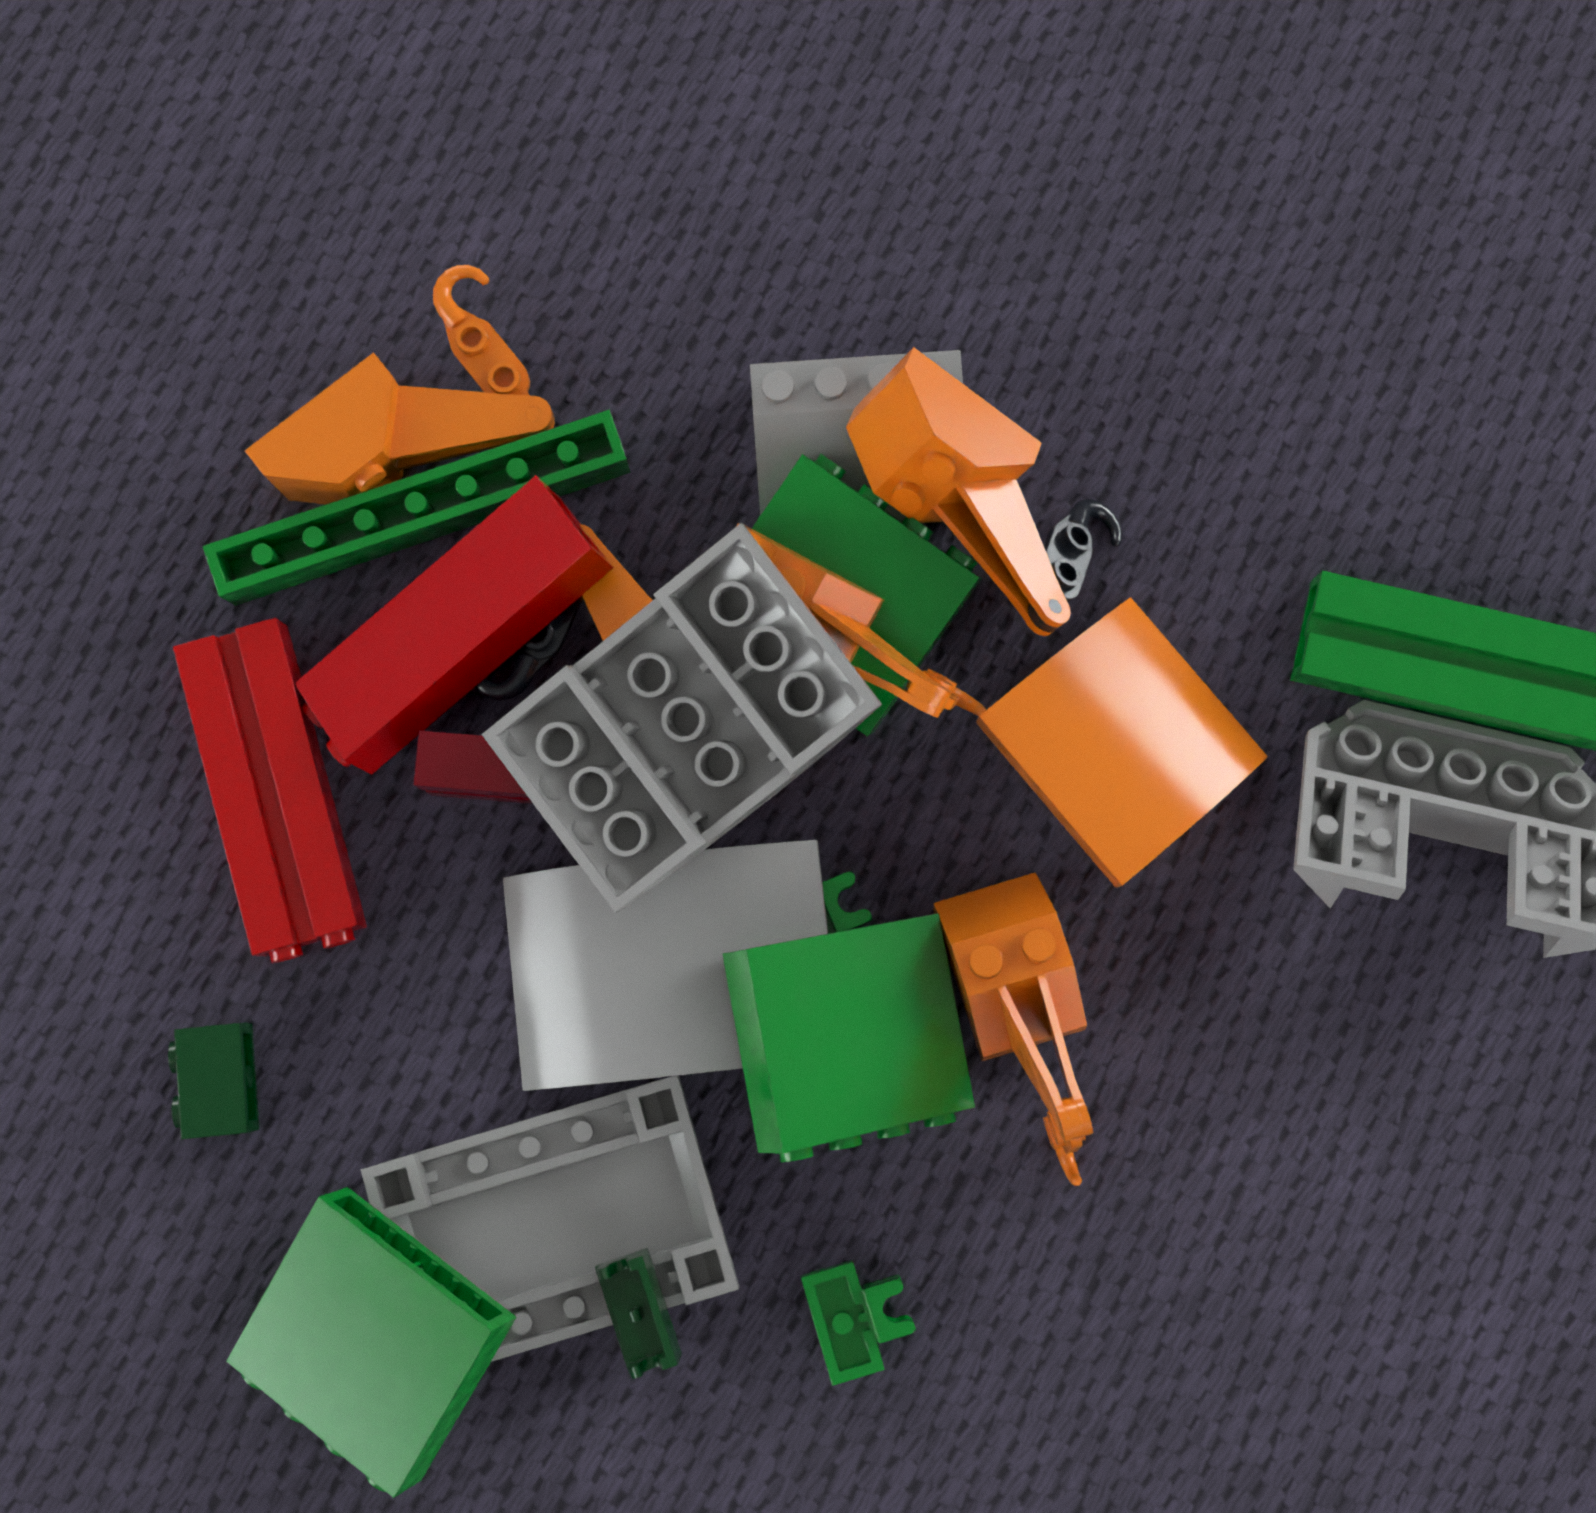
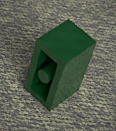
M232 1023L174 1029L175 1041L169 1043L168 1062L171 1072L173 1074L177 1073L178 1095H175L172 1099L171 1112L174 1126L180 1128L181 1139L240 1134L260 1130L252 1023Z

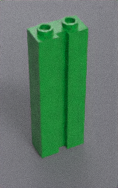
M1327 571L1320 572L1311 580L1290 681L1596 751V633Z

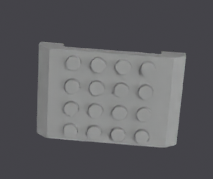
M679 1075L649 1082L361 1169L369 1204L517 1317L492 1361L613 1325L595 1266L645 1248L649 1250L667 1308L683 1303L685 1305L696 1303L738 1290L740 1287Z

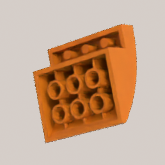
M1131 597L1052 656L983 712L976 720L977 725L1115 888L1123 886L1226 797L1268 757Z

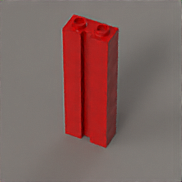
M535 475L294 683L306 701L302 705L304 713L317 727L325 730L330 738L326 746L340 764L347 768L352 764L372 775L417 737L419 731H424L614 568L595 542L584 532L580 526L581 524L560 496L538 476Z
M275 617L236 628L235 632L220 637L212 635L173 646L252 956H270L271 963L273 964L303 956L301 946L317 941H322L324 949L354 941L353 931L366 928L367 924L314 723L304 713L302 705L306 701L294 684L301 678L288 626Z

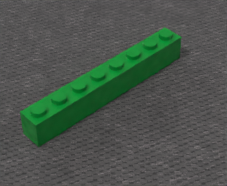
M609 409L202 547L219 597L237 606L480 524L535 475L556 494L563 496L631 473Z

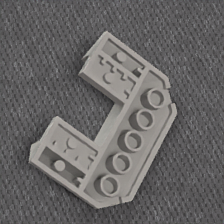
M1363 700L1348 708L1343 716L1328 724L1324 721L1308 730L1305 736L1293 870L1331 908L1343 888L1398 900L1406 890L1409 833L1508 855L1506 925L1544 934L1543 958L1595 950L1596 784L1581 769L1585 762L1571 747Z

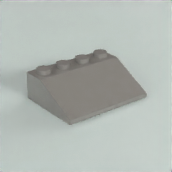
M960 350L923 352L925 356L963 383ZM906 354L750 364L760 515L802 454L815 461L821 453L847 471L841 480L857 491L860 490L863 484L871 488L847 432L846 425L854 408ZM889 504L885 511L901 522L906 517Z

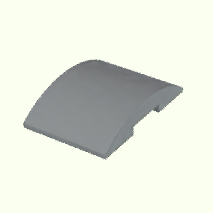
M742 523L653 594L655 599L576 664L573 666L566 665L482 734L615 913L621 911L743 821L831 750L882 705Z
M818 840L705 849L617 913L612 910L580 865L504 877L503 886L523 1091L743 1068L722 953L828 934Z

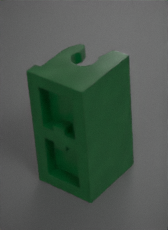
M648 1248L596 1265L595 1270L631 1378H639L643 1375V1372L660 1366V1369L665 1370L677 1366L682 1352Z

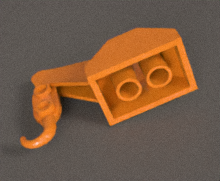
M456 265L445 270L437 278L433 288V304L438 315L444 321L450 348L454 356L483 392L399 386L391 373L373 352L245 450L261 473L288 500L329 504L398 481L403 477L404 469L496 448L554 428L555 418L548 402L541 397L530 396L528 393L530 378L524 365L487 321L463 310L452 298V287L461 279L470 278L475 279L482 285L488 284L489 277L482 270L471 265Z
M744 525L850 663L861 646L909 681L906 685L908 688L906 690L853 665L863 680L889 691L915 708L936 718L939 717L944 708L951 710L955 705L978 717L986 711L979 701L957 688L956 682L934 670H920L870 629L884 599Z
M1036 872L933 903L934 914L939 913L945 949L981 1061L1011 1052L1015 1053L1048 1109L1047 1116L1043 1117L1050 1144L1053 1150L1055 1149L1061 1167L1069 1182L1074 1186H1079L1082 1183V1178L1076 1164L1074 1152L1082 1147V1141L1086 1140L1085 1136L1093 1134V1127L1086 1104L1075 1080L1063 1037L1085 1030L1087 1021L1074 962L1053 904ZM1052 1040L1069 1098L1060 1097L1057 1086L1036 1047L1037 1044Z

